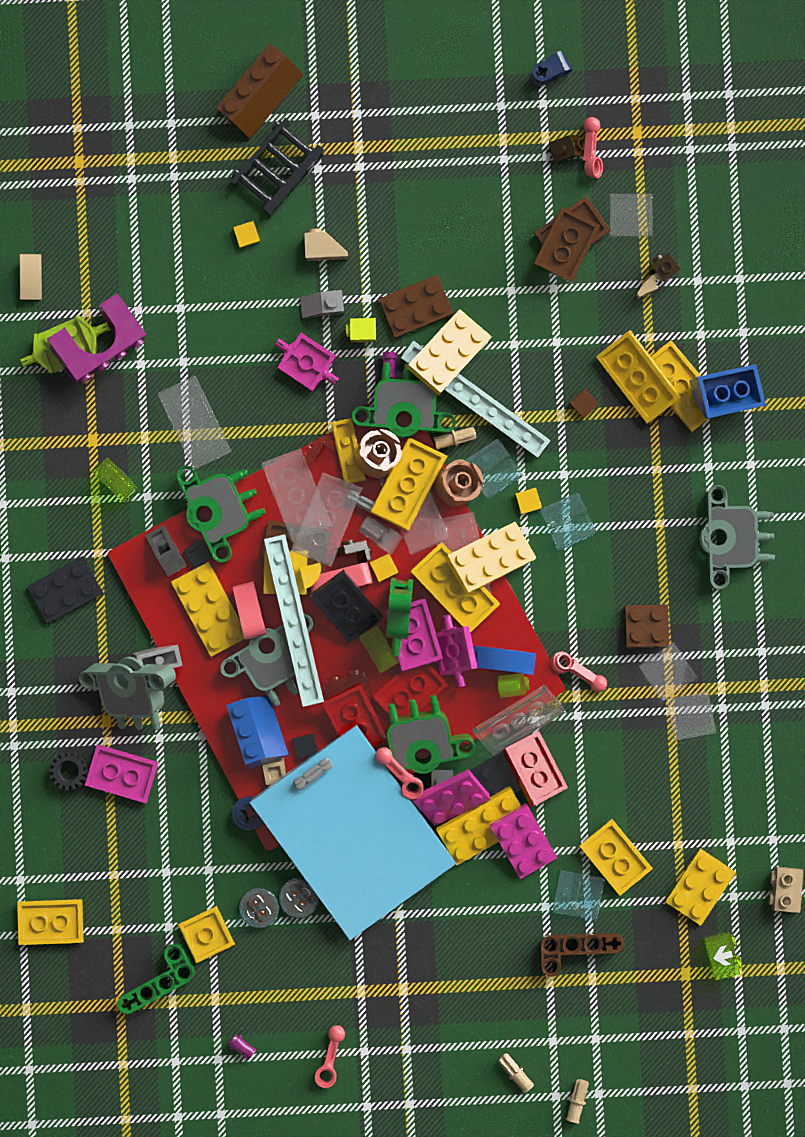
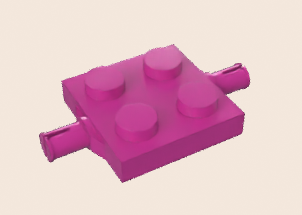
M300 333L297 339L290 345L280 338L274 346L285 352L283 360L277 368L312 392L323 379H326L333 385L339 380L338 377L329 372L330 365L336 358V355L303 333Z
M451 615L442 616L445 629L436 633L444 659L438 662L440 676L455 675L457 688L466 686L463 673L477 668L469 626L453 627Z

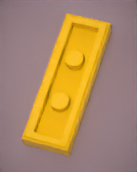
M352 418L331 422L345 485L366 481L364 473L354 462L358 444Z

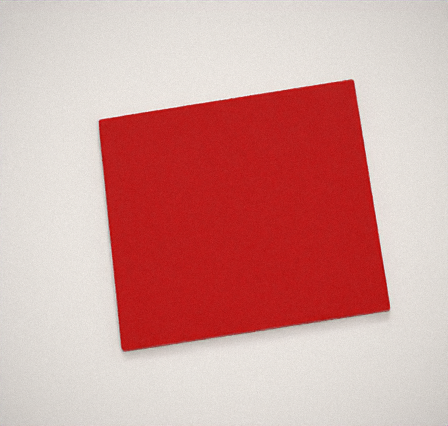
M401 413L396 417V423L400 427H408L412 423V418L407 413ZM364 414L356 418V420L362 423L367 420L368 416ZM353 423L358 445L368 432L380 430L360 428ZM418 430L414 436L410 437L437 451L427 432ZM332 431L234 484L239 494L255 489L257 495L243 502L247 513L264 508L266 514L249 522V526L242 533L227 539L232 550L230 561L219 563L212 558L207 562L210 563L238 617L239 613L233 586L254 582L265 628L275 630L284 623L277 594H264V562H261L269 520L331 531L324 573L358 564L355 553L340 557L336 556L335 549L342 547L341 542L354 539V543L366 540L371 550L370 562L390 554L398 573L379 582L370 562H367L373 583L359 587L382 614L383 619L349 643L311 599L310 587L307 588V595H299L303 614L310 616L313 620V628L308 632L323 699L325 700L361 683L387 735V726L390 722L389 714L373 698V695L402 670L398 657L392 655L393 638H386L388 621L385 610L389 609L391 578L403 581L413 579L411 602L426 599L435 632L439 633L445 629L442 616L451 614L411 573V570L441 542L453 553L484 536L467 505L459 507L447 506L439 498L435 483L431 487L409 532L358 507L356 503L348 502L347 496L350 491H354L359 496H364L376 502L390 474L381 479L364 474L366 481L345 485ZM398 438L401 450H403L408 438ZM209 507L199 509L197 512L198 520L200 522H208L212 518V510ZM186 509L108 552V555L157 647L178 645L183 666L173 668L176 673L175 681L238 799L240 800L247 796L255 797L270 785H266L263 765L248 769L245 765L226 705L245 698L267 696L265 691L255 687L246 671L236 677L228 678L220 670L221 664L225 659L249 646L250 639H244L211 657L171 583L173 580L194 570L191 562L183 552L184 550L202 540L211 554L202 532L195 530L189 524ZM163 525L187 565L170 576L164 571L145 536ZM222 547L217 550V557L219 559H225L228 556L226 548ZM505 575L484 585L500 605L470 632L473 646L535 653L534 675L475 668L463 673L466 686L458 688L455 675L441 676L448 686L436 697L439 702L440 711L447 716L451 736L469 734L473 737V740H476L565 691L563 682L558 673L552 669L551 660ZM451 615L453 627H462V625ZM305 618L306 626L308 628L310 622L307 618ZM264 638L259 644V649L263 654H270L275 649V643L271 638ZM233 662L225 665L226 673H235L236 665ZM438 662L430 664L440 675ZM295 675L292 677V680L294 681L295 685L297 686V690L299 691ZM283 682L273 689L278 696L280 705L276 707L273 703L272 705L289 756L284 757L286 773H288L311 757L297 758L293 738L314 733L317 749L320 751L339 736L322 702L303 707L300 692L293 695ZM430 702L419 713L430 711ZM386 741L373 748L375 751L383 747L389 748V743ZM462 742L459 747L461 748L469 742ZM421 748L415 753L420 759H426L431 754L425 748ZM406 769L410 774L415 772L412 769ZM391 772L394 778L397 780V782L400 781V779L393 772ZM252 805L248 810H245L249 819L250 817H258L253 812ZM265 823L255 829L266 850H272L280 845Z

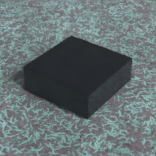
M202 540L183 551L194 569L213 558Z
M314 733L293 738L298 759L312 756L318 752Z

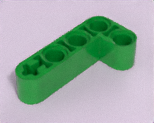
M172 943L165 949L164 957L170 967L169 970L120 997L118 1008L122 1013L130 1014L193 978L195 969L182 945ZM171 948H177L180 951L178 959H173L169 956ZM187 967L190 970V976L187 978L181 977L179 969ZM168 977L171 980V987H162L160 984L161 978ZM148 987L152 990L153 995L151 998H144L141 991L143 988ZM137 995L138 1000L133 1002L131 1008L123 1005L125 998L129 1001Z

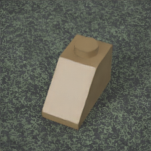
M310 229L309 233H305L306 261L348 259V252L327 232H322V229Z

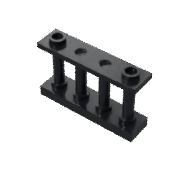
M286 117L283 121L278 120L272 127V134L242 169L238 168L231 176L233 179L231 181L232 186L236 188L239 183L243 184L264 202V212L270 217L325 154L324 149L317 144L315 148L309 147L286 127L289 125V120ZM280 135L284 136L305 154L304 157L306 159L301 164H296L273 144ZM267 150L291 170L292 175L288 180L280 178L259 160ZM253 166L278 186L277 189L279 191L274 196H269L246 177Z

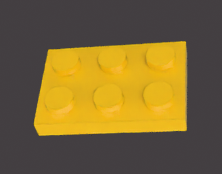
M613 819L609 820L579 845L619 895H622L653 869Z
M699 848L665 902L699 925H702L736 872Z
M82 899L17 902L19 945L84 942Z

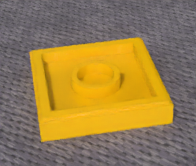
M265 551L264 594H277L268 554ZM289 551L299 595H307V588H303L298 568L307 566L308 552Z
M217 906L178 924L196 963L235 945Z

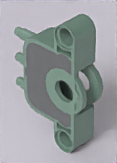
M720 485L711 487L706 493V518L708 524L700 531L699 541L703 550L709 554L707 557L708 583L711 588L720 590L729 584V569L748 568L756 562L775 560V555L759 554L758 541L774 539L773 533H758V520L773 519L774 513L767 511L755 512L749 506H728L726 489ZM713 490H719L722 493L720 501L713 500L711 496ZM720 530L723 532L725 541L722 545H715L711 541L712 531ZM716 574L723 576V585L717 586L714 583L713 579Z
M304 614V618H307L310 622L307 631L310 632L313 628V620L310 616ZM284 624L275 630L265 628L266 635L251 638L249 646L225 659L220 668L222 674L228 678L236 677L246 671L255 687L265 691L275 707L280 705V701L273 689L283 682L293 695L299 693L297 686L292 680V677L295 676ZM264 638H271L275 643V649L270 654H263L259 649V644ZM229 662H233L236 665V671L233 674H227L225 671V665Z
M124 657L117 664L95 663L79 675L80 684L84 688L99 690L104 710L110 716L116 717L120 729L126 727L124 717L133 718L138 730L143 728L142 718L150 717L154 730L160 729L157 711L163 707L165 702L162 690L176 679L175 670L171 666L158 664L143 665L141 661L134 657Z

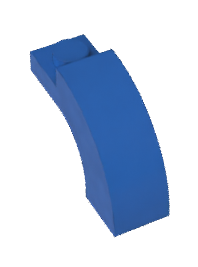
M473 646L477 668L534 675L535 653Z

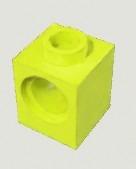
M376 318L350 319V324H346V337H350L351 342H376Z

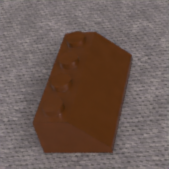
M270 43L217 106V112L246 137L251 139L302 78L303 73Z

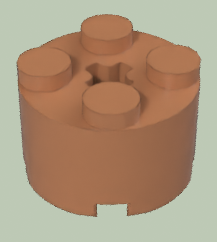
M382 429L370 431L363 437L356 448L354 462L367 476L381 479L390 474L400 461L402 456L400 442L390 431Z
M461 459L455 460L439 472L434 482L436 492L447 506L459 507L466 505L480 494L483 475L475 464Z

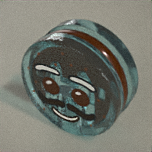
M298 877L284 884L279 894V902L286 914L294 918H303L314 912L318 905L319 897L305 878Z
M266 888L251 889L241 899L239 905L240 915L243 921L251 927H267L278 916L279 901L276 895Z

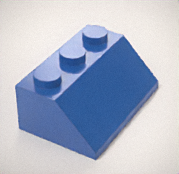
M756 364L699 376L689 380L694 402L706 419L766 406Z
M268 696L245 698L226 705L245 765L248 769L289 756L272 702Z

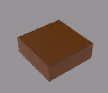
M586 388L570 402L571 406L583 419L599 405Z

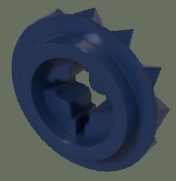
M252 796L243 797L238 800L232 811L233 820L236 825L247 831L255 830L264 823L259 815L258 817H250L245 822L246 814L241 809L248 810L251 807L250 801L253 798Z

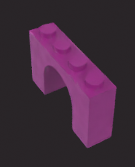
M118 293L101 303L98 309L114 333V343L107 351L99 354L83 351L65 327L47 338V346L75 385L79 382L82 384L86 383L92 378L91 375L96 371H99V373L103 372L110 366L109 363L114 359L116 361L121 360L127 355L126 352L131 348L136 350L145 343L143 340H145L147 334Z

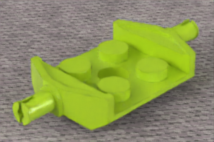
M78 315L70 321L42 333L34 334V353L20 359L23 367L35 362L40 363L51 374L61 371L63 367L47 346V338L65 327L83 351L97 354V337L104 332L110 331L108 323L92 327Z

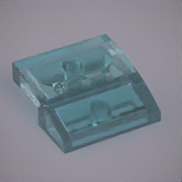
M496 439L465 460L475 464L480 469L483 475L481 491L487 499H490L523 477L499 439Z
M579 492L540 509L558 551L597 534Z
M561 870L553 912L596 921L598 919L605 878Z

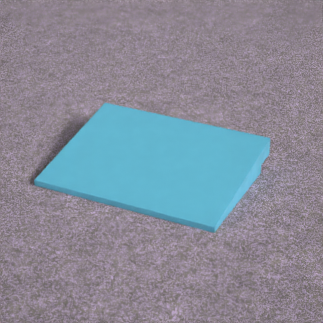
M357 725L270 784L268 788L250 801V804L350 940L456 864L413 802L403 795L402 787L387 766L377 762L375 758L376 751ZM324 758H328L333 765L330 770L324 771V774L312 783H307V786L302 790L295 786L294 780L296 778L302 777L303 773L316 764L319 765L320 761Z

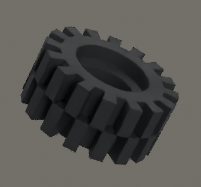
M64 752L56 756L51 762V767L49 768L50 779L58 788L74 790L86 782L89 766H87V761L84 760L83 756L75 752ZM65 763H73L76 766L77 774L73 779H65L62 776L61 768Z

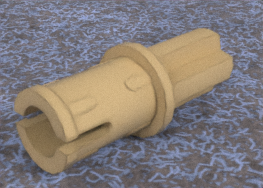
M469 427L455 432L453 430L451 433L433 437L436 449L439 450L452 445L458 446L459 443L476 439V432L474 427Z
M507 1053L499 1058L500 1065L510 1075L509 1079H513L523 1093L528 1092L534 1086V1083L522 1071L523 1068L518 1067Z
M576 1080L572 1098H569L571 1103L566 1117L567 1121L579 1123L582 1107L586 1104L584 1100L589 1085L585 1080Z

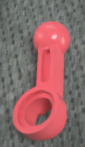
M594 117L587 118L584 122L586 135L583 161H586V175L591 178H600L603 172V163L600 157L595 156L597 132L600 129V122Z
M558 652L552 656L550 663L556 673L563 674L570 671L590 684L594 691L602 692L606 689L607 680L605 677L595 675L577 663L566 652ZM560 657L566 660V667L560 665Z
M388 748L378 749L375 754L377 762L386 765L402 781L403 795L408 799L419 798L423 793L422 781L408 773L392 757V752ZM410 783H415L419 787L418 789L411 791L407 788V785Z
M338 1025L332 1026L328 1031L330 1044L323 1066L319 1067L315 1073L316 1083L323 1088L331 1087L336 1081L337 1075L333 1063L338 1044L345 1037L344 1029ZM322 1071H329L332 1074V1078L329 1081H323L320 1078V1073Z

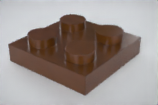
M625 605L626 649L669 648L668 605Z

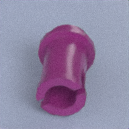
M383 352V356H381L383 363H390V378H396L395 359H397V356H395V352Z
M235 1034L228 1043L230 1049L236 1050L249 1060L256 1051V1048H253L241 1039V1035L237 1036Z

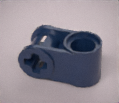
M559 51L534 66L531 80L534 85L542 87L564 77L573 69L563 51ZM538 72L541 74L545 73L544 78L541 75L537 76Z

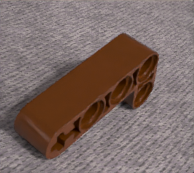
M614 932L545 935L540 941L541 969L545 975L554 977L561 970V955L619 953L624 948L625 943L623 938ZM605 937V942H611L615 937L620 943L616 944V948H613L610 944H604L605 949H602L603 942L601 938ZM571 938L577 941V946L573 950L566 948V942ZM590 938H596L599 942L595 949L587 947V942ZM548 939H553L556 942V947L553 950H546L544 948V943ZM548 961H554L557 964L556 969L552 972L545 970V964Z

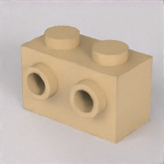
M775 867V871H771L770 883L774 884L773 893L770 892L769 905H772L774 911L800 913L803 869Z

